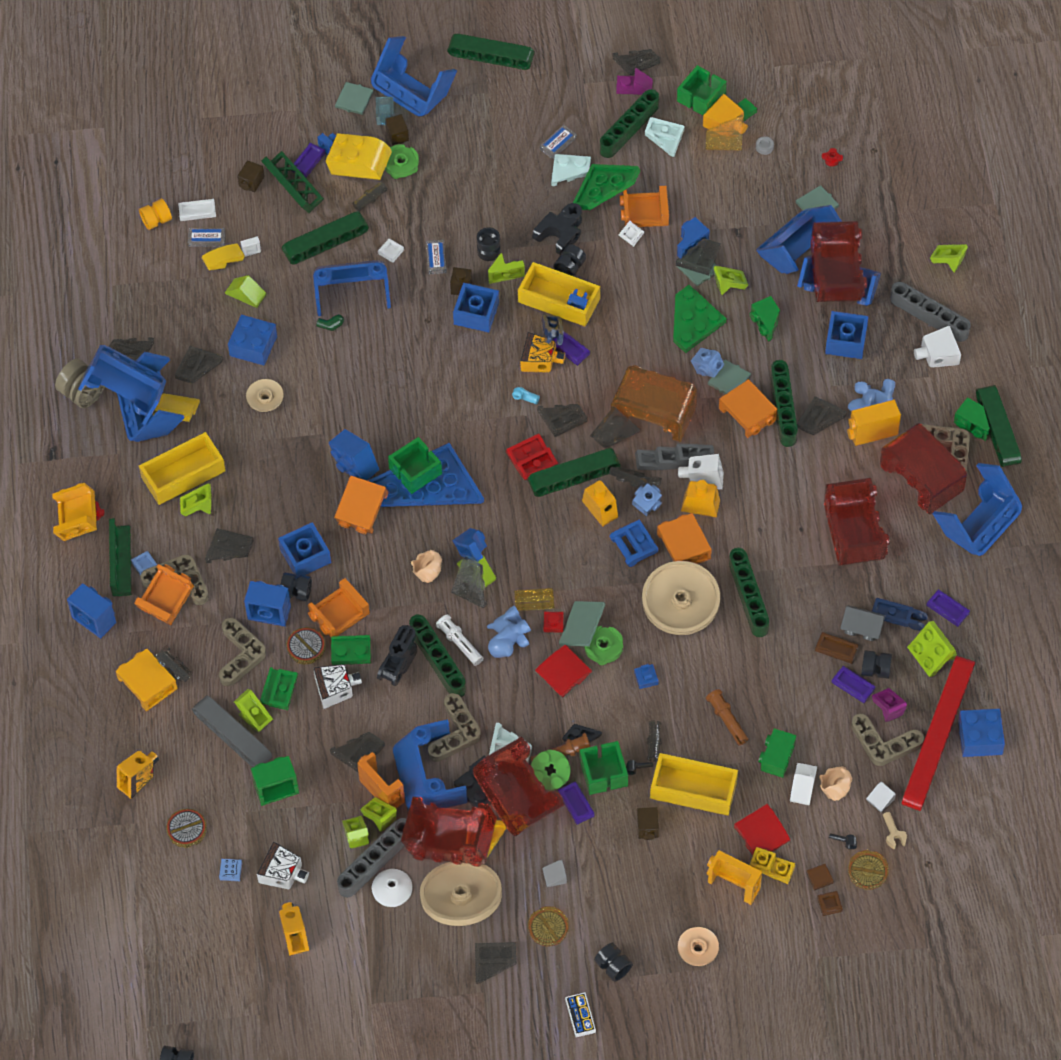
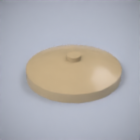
M674 561L658 567L647 578L642 592V604L646 616L657 628L670 634L688 635L704 629L713 621L720 605V590L715 578L704 567L688 561Z
M456 860L436 867L428 873L420 887V899L424 911L432 919L452 926L471 925L486 919L497 909L502 898V887L498 875L487 865L471 860Z

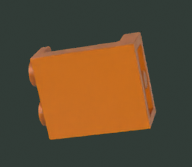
M659 186V192L627 194L626 189L623 191V195H620V206H624V210H621V221H625V226L629 221L637 227L669 226L667 186Z
M749 379L719 398V409L723 413L728 411L745 429V436L747 438L757 435L762 428L767 425L770 426L776 421L777 408Z
M350 476L334 517L339 522L338 525L349 529V526L356 528V531L366 535L367 532L372 534L374 531L372 527L383 498H387L389 491L384 486Z
M693 513L681 515L675 520L665 521L657 526V536L662 538L673 562L688 561L699 564L711 559L712 549Z
M158 564L156 567L158 571L142 598L138 597L134 604L140 610L171 626L194 585L190 581L191 578L186 574L181 573L178 575L174 572L175 569L169 565L161 566Z
M346 578L339 582V589L316 605L312 602L308 604L309 617L313 622L317 621L322 632L330 637L339 636L370 614L369 604Z
M371 752L369 755L361 757L357 763L359 780L374 797L396 809L405 803L404 787L401 781L397 779L388 786L377 774L376 755Z

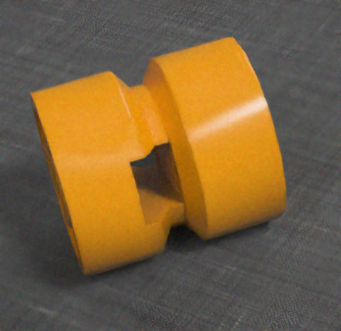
M162 198L153 202L152 206L146 205L139 209L140 217L148 230L157 227L159 222L164 224L172 220L171 212Z

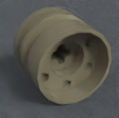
M74 359L67 363L60 371L55 387L57 391L70 398L80 408H87L100 397L105 386L100 385L99 388L92 389L85 385L82 391L78 390L89 365L80 359Z

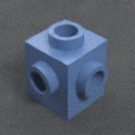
M700 348L691 360L697 374L702 376L715 377L724 366L721 355L716 350Z
M648 483L644 487L640 486L635 492L636 497L633 499L632 505L647 517L652 510L656 511L662 504L661 491L655 485L650 486Z

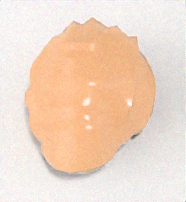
M435 550L418 554L416 560L411 561L413 573L422 582H432L441 572L442 558L440 554Z
M844 766L829 768L824 775L819 776L821 780L820 788L828 799L839 801L850 790L852 776Z

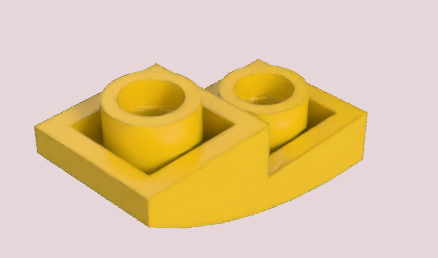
M236 243L214 249L202 255V260L208 270L225 268L226 264L230 262L243 261L245 255Z
M756 847L749 864L762 871L763 874L786 884L789 883L795 869V863L777 858L776 853Z

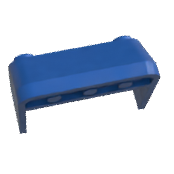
M390 37L385 44L371 77V84L376 90L414 115L425 116L446 97L457 70L440 71L430 89L405 73L408 63L405 56L400 54L406 37Z
M832 205L808 208L793 217L761 244L756 251L761 258L780 273L789 274L799 270L795 260L816 242H827L833 237L832 234L834 232L844 231L847 228Z
M809 255L804 258L797 287L801 288L804 286V290L814 292L815 289H822L853 297L857 300L858 304L868 306L873 301L881 272Z
M380 260L319 266L313 272L318 316H321L318 286L384 279L387 309L391 308L387 268L385 263Z
M100 345L81 380L78 390L82 391L85 385L92 389L99 388L100 385L107 387L133 401L135 412L139 415H144L142 424L146 425L160 401L166 380L162 375L106 345Z
M144 352L136 362L161 375L160 370L170 361V358ZM117 393L127 438L130 441L139 442L166 436L184 419V415L158 410L154 415L152 413L146 425H143L144 415H139L135 412L133 408L134 402Z
M978 463L976 466L984 478L978 490L979 497L982 500L978 507L962 524L956 514L934 511L932 514L946 537L969 553L981 556L1019 516L1022 504L999 465Z
M448 719L415 727L393 747V756L399 779L404 787L406 807L411 814L418 815L467 803L466 786L446 790L442 780L438 778L426 780L418 746L436 741L450 734Z

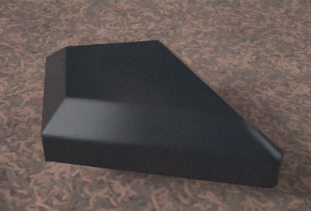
M573 724L562 737V740H574L581 737L583 733H586L591 743L602 736V732Z

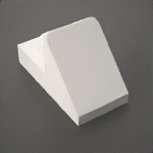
M797 763L790 802L810 805L817 766Z

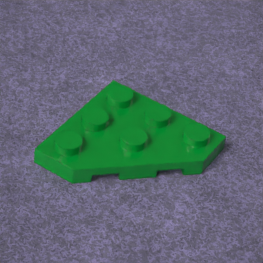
M592 164L573 203L579 204L582 210L595 208L634 185L640 174V168L638 166Z
M687 285L675 294L673 342L682 351L687 353L727 321L725 316L690 285Z

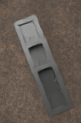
M677 444L676 447H657L655 451L637 450L635 452L637 470H668L688 467L690 457L713 455L714 447L713 445Z

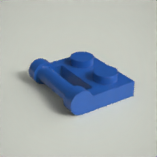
M640 519L612 532L609 536L622 552L628 567H632L637 562L658 553V547ZM623 536L627 537L636 554H631L622 540Z

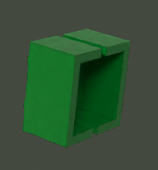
M697 65L677 88V102L688 108L693 107V111L703 116L723 94L726 95L727 81L713 74L710 87V72Z
M419 437L388 456L389 469L399 480L401 479V483L411 494L442 475L441 461L432 451L429 452V448Z
M618 741L602 744L600 758H598L597 746L579 750V760L589 795L605 792L607 787H610V790L628 786V773Z
M289 756L277 757L271 762L259 763L251 768L253 784L261 806L299 794L297 777Z

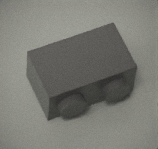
M847 605L840 629L845 630V634L855 636L857 633L864 635L863 639L874 641L880 638L886 615Z

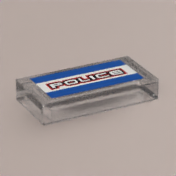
M562 125L540 145V150L554 159L555 154L561 153L577 138V134L565 125Z
M189 228L188 247L225 246V228Z
M444 240L426 241L428 274L447 273Z

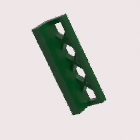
M283 151L278 153L272 160L267 156L261 160L307 213H310L324 200L322 195ZM284 158L285 167L278 168L276 164ZM288 171H295V179L287 178ZM298 183H306L305 191H298ZM308 194H315L317 198L309 204Z
M115 518L109 519L110 588L113 597L132 595L130 525L117 526Z

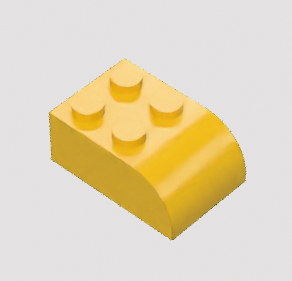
M337 133L326 158V163L331 175L380 180L392 151L385 142L374 137Z

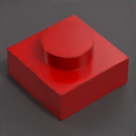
M544 612V632L563 633L564 612Z

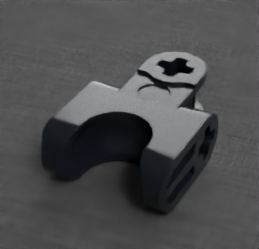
M570 203L558 215L549 212L534 228L532 238L542 242L549 236L558 237L556 253L561 256L567 245H574L581 235V229L578 228L582 223L581 206L576 203Z
M402 625L399 627L389 646V653L378 670V680L384 678L391 681L393 686H397L402 678V674L406 673L417 654V645L414 643L416 631L412 626Z

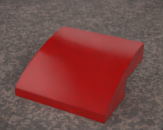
M539 433L505 451L524 480H527L532 473L558 465L549 447L547 448Z
M567 645L559 648L535 669L561 697H564L576 684L580 685L592 672Z
M768 804L734 824V828L746 842L745 846L752 855H754L756 847L773 852L790 841L786 830Z

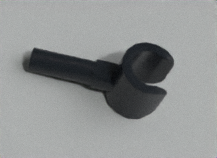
M629 760L626 764L628 775L636 774V769L653 767V762L637 763L634 760Z
M831 833L829 835L831 839L846 842L845 847L847 849L854 850L857 847L856 837L852 834L846 837Z

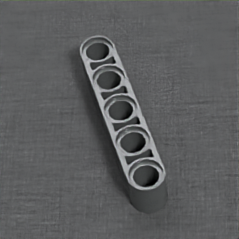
M896 282L892 285L890 301L895 306L937 330L950 326L956 341L963 342L968 339L971 327L968 319L903 282Z
M208 695L192 707L196 717L252 768L259 763H267L273 757L271 752Z
M400 818L394 822L339 875L337 884L341 896L348 898L355 895L412 839L413 830L410 820ZM401 829H407V830H408V831H406V832H399V830H401ZM388 842L394 843L392 846L385 845ZM373 856H379V857H380V858H378V859H376V860L371 859V857H373ZM360 869L366 870L364 873H357ZM345 883L351 884L349 887H343L342 885Z

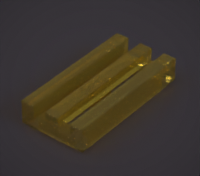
M553 588L514 591L515 607L518 611L554 608ZM548 600H550V602L534 603V602H538V601H548ZM519 602H531V603L519 604Z

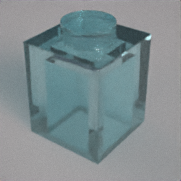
M376 97L377 125H385V118L394 116V98Z

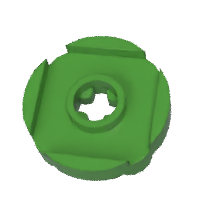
M402 144L390 147L392 153L385 171L392 178L407 177L418 171L419 157L414 148H408ZM398 159H401L404 162L398 163Z
M597 626L590 647L584 646L585 653L599 665L613 662L623 652L622 635L613 627L602 628V626ZM600 642H607V647H600Z
M547 750L539 753L533 759L530 771L533 781L539 787L546 790H554L560 788L568 781L571 767L564 754L556 750ZM550 764H553L554 769H556V773H552L551 776L547 775L548 772L545 770V767H549Z

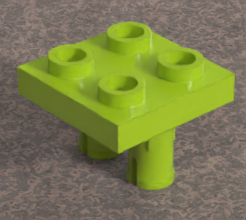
M934 621L928 622L907 647L929 677L935 676L947 661L955 660L957 655L954 647Z

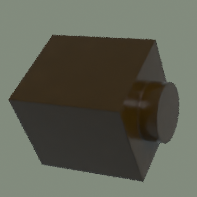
M402 114L385 118V128L392 146L409 141L408 128Z
M248 160L237 176L239 187L254 193L265 177L263 166Z
M453 267L450 280L451 295L459 296L463 283L472 284V269Z
M657 807L637 808L638 839L652 840L659 838Z

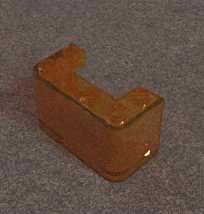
M636 365L629 366L612 400L611 420L620 422L622 417H625L626 420H629L630 416L663 426L664 432L667 433L669 430L673 434L672 440L681 442L697 407V389L690 382H682L674 377L660 375L655 371H648Z

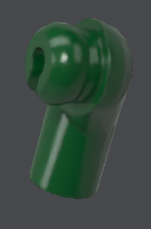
M338 314L329 320L318 318L316 326L334 331L343 324L344 317Z

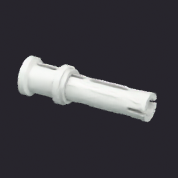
M444 615L437 621L436 627L446 634L448 640L453 641L474 666L479 665L483 661V656L463 636L461 628L451 621L450 615Z

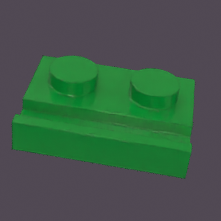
M370 635L331 636L332 665L371 664Z
M270 667L260 698L261 704L288 710L298 679V673L282 669L276 670Z

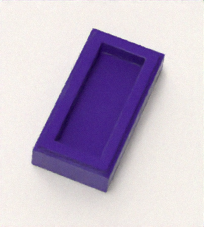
M309 143L294 162V165L307 178L326 154L325 149Z
M566 332L563 333L562 345H557L556 342V350L565 353V357L577 366L590 355V350Z
M939 589L926 605L957 627L970 613V610Z
M842 666L831 682L862 703L866 702L876 687L845 666Z
M576 781L558 789V793L576 825L594 817V812Z

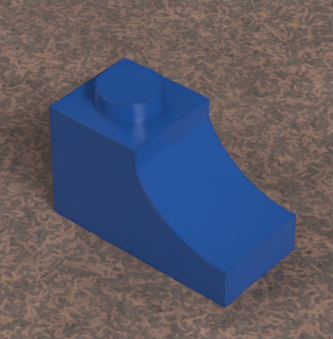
M696 217L690 221L687 220L681 226V237L683 240L677 245V256L681 260L709 241L710 230Z
M469 528L452 540L460 556L476 562L483 558L481 552L487 547L484 541V534L480 530Z

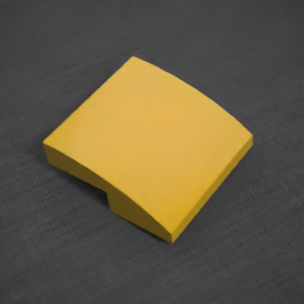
M163 393L153 411V415L158 410L184 415L182 421L190 422L192 414L195 415L200 399Z

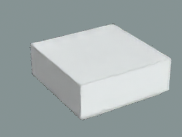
M629 221L619 236L634 247L645 232Z
M258 237L240 241L244 257L261 252Z
M388 239L378 250V254L394 262L404 251V247Z

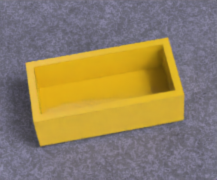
M535 262L531 264L518 288L519 303L585 327L600 300V286ZM575 289H578L577 296L583 297L584 293H587L586 299L588 301L584 310L567 304L570 294H573Z
M206 432L139 465L141 478L158 505L226 471L224 459Z
M660 753L651 785L650 799L729 816L737 784L738 770Z

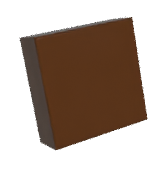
M826 864L806 871L814 891L833 884V879Z
M837 891L817 895L822 916L843 911Z

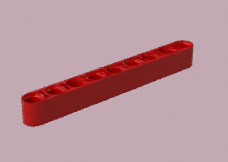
M956 655L901 805L921 811L972 675L975 661Z

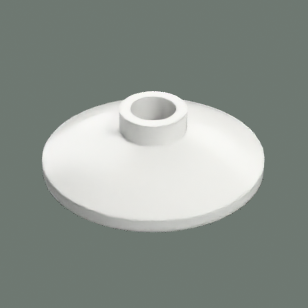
M387 869L380 872L372 883L374 898L377 902L387 907H396L404 904L412 894L413 887L410 877L398 869ZM395 883V886L389 887L388 884Z

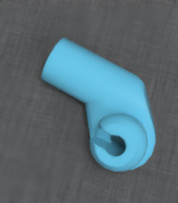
M516 387L512 393L514 399H522L536 405L540 399L539 395L531 393L522 387Z

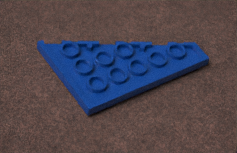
M450 443L432 450L441 461L442 475L413 494L407 490L401 483V479L399 480L391 470L368 480L369 482L386 487L389 491L387 498H383L380 507L481 504L484 502V497Z

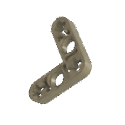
M919 425L915 429V440L921 444L951 447L949 475L955 480L963 479L966 475L970 441L968 431L951 427ZM939 433L946 434L947 438L941 440L937 437V435ZM959 436L963 437L962 445H958ZM957 451H961L964 453L965 456L959 458L956 457L954 453ZM957 464H960V473L956 472Z
M182 555L160 564L161 566L169 565L175 569L174 572L178 575L184 573L189 577H197L198 581L193 583L194 587L189 594L191 600L196 605H203L208 601L207 588L191 556ZM186 562L189 566L185 567L183 563ZM157 565L141 573V581L144 587L148 588L151 583L147 577L151 576L153 579L157 573ZM199 588V592L203 597L199 598L195 589Z
M227 618L222 622L223 634L242 651L219 672L220 682L228 687L237 683L266 657L263 643L234 618ZM227 626H234L235 632L232 629H227ZM242 636L249 638V641L244 644L238 640ZM253 648H254L256 651H259V650H260L261 653H260V654H258V653H255V654H254ZM244 660L248 662V665L240 668L237 666L238 662ZM226 674H227L228 676L231 675L232 678H231V679L228 678V677L225 678V675H226Z
M448 694L444 699L445 710L458 730L432 742L428 746V756L432 761H442L476 744L481 738L479 726L458 694ZM450 701H453L454 703L456 702V706L458 709L457 711H455V707L452 704H450ZM465 715L468 717V720L462 723L457 720V717ZM467 727H470L471 732L475 733L474 737L468 734ZM457 739L460 741V744L452 747L449 745V741ZM433 750H440V754H437L436 752L434 753Z
M857 714L852 719L851 727L872 763L877 766H883L920 749L923 745L924 736L918 730H911L887 742H883L866 715ZM857 721L864 723L865 732H863L861 725H857ZM872 736L876 741L873 744H869L865 741V738ZM911 738L918 739V743L911 741ZM899 744L903 747V750L896 752L892 749V746ZM877 751L880 755H883V759L876 757Z

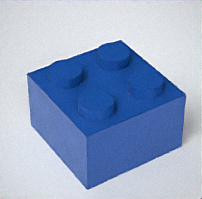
M463 283L453 311L454 325L490 332L499 306V290Z
M831 311L825 354L862 359L868 316Z
M241 315L228 342L229 355L264 366L277 339L276 324Z
M344 429L329 442L330 452L337 462L336 467L342 473L345 472L349 476L367 481L380 470L370 444L348 430Z
M313 522L278 538L280 551L296 577L304 576L331 563L330 551Z
M250 581L244 600L247 619L285 627L291 609L288 588L283 585L266 584L262 581Z
M82 583L67 598L72 618L100 639L116 624L112 602L107 597H101L92 586L88 587Z
M1000 709L960 711L958 726L962 756L1002 755L1005 741Z

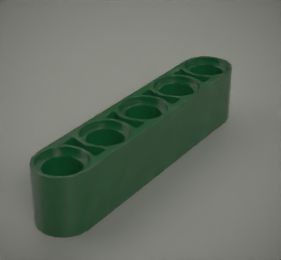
M453 34L447 49L449 55L453 57L522 70L530 69L535 51L528 46L464 34Z
M649 89L645 91L600 138V155L602 157H613L659 109V93L656 90Z
M356 211L286 242L282 246V251L290 264L295 265L365 234L369 229V225L362 214Z
M775 360L771 365L770 378L774 405L777 408L779 439L783 446L791 447L797 441L798 428L789 369L785 361Z
M996 385L977 388V402L984 407L990 428L989 435L1001 467L1020 464L1022 461L1021 453Z
M608 448L532 473L527 480L534 495L541 497L614 473L620 469L621 464L614 449Z
M734 548L730 551L729 567L752 634L756 637H764L769 631V617L746 551L743 548Z
M420 614L413 615L409 620V626H412L416 631L415 642L447 692L463 697L466 693L464 676L427 619ZM454 685H461L458 688L453 687Z

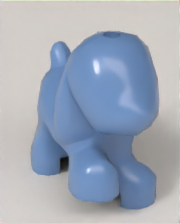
M885 379L881 391L871 389L870 385H867L865 382L855 383L856 393L863 396L862 398L852 400L848 404V409L852 411L893 400L892 395L895 382Z
M515 606L510 607L504 615L498 617L487 626L488 629H494L498 633L488 644V650L495 658L511 656L515 643L520 647L529 645L523 633H527L531 629L527 622L521 619Z

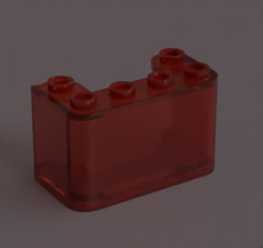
M858 221L813 223L811 255L816 302L861 301L862 297H865L867 278L863 277V270H860L859 264H862V255L858 253L860 239H862V229L858 228Z
M915 424L882 447L880 457L881 468L885 472L892 473L896 471L899 475H902L907 480V483L919 492L917 503L929 515L964 491L967 478L965 468L922 424Z
M871 478L825 485L824 508L839 566L885 559V555H888L889 535L888 533L885 534L882 527H879L880 515L879 511H875L874 507L876 506L875 496H877V487L872 484Z
M522 736L483 758L473 768V774L508 831L514 836L521 834L553 815L565 805L560 793L554 790L546 793L544 785L535 776L532 766L526 761L530 756L531 749Z
M412 797L401 842L409 853L413 855L412 857L419 861L430 859L438 863L448 861L456 865L467 863L480 867L486 863L497 817L488 804L478 803V807H472L470 811L440 808L435 803L426 805L423 803L422 797Z

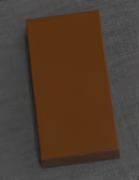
M822 632L815 651L852 664L859 645Z

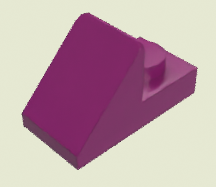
M635 68V76L617 75L616 94L642 95L645 91L652 89V78Z
M890 688L872 695L873 702L882 709L885 722H889L904 714L907 707L906 702Z

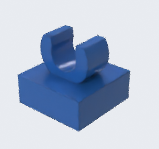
M322 133L317 137L318 146L325 149L327 155L336 138L334 133L328 137Z
M575 289L573 294H570L567 304L584 310L588 301L586 299L587 293L585 292L583 297L577 296L578 289Z
M653 664L642 665L640 668L634 669L639 689L658 685V678Z

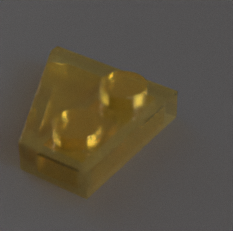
M739 115L733 120L706 130V150L742 151L743 115Z

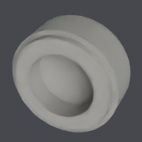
M760 137L756 141L758 153L767 155L773 151L774 142L771 138Z

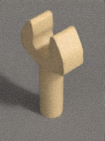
M890 812L884 813L883 817L890 832L886 838L888 846L895 849V838L900 839L901 844L905 846L906 832L897 830Z

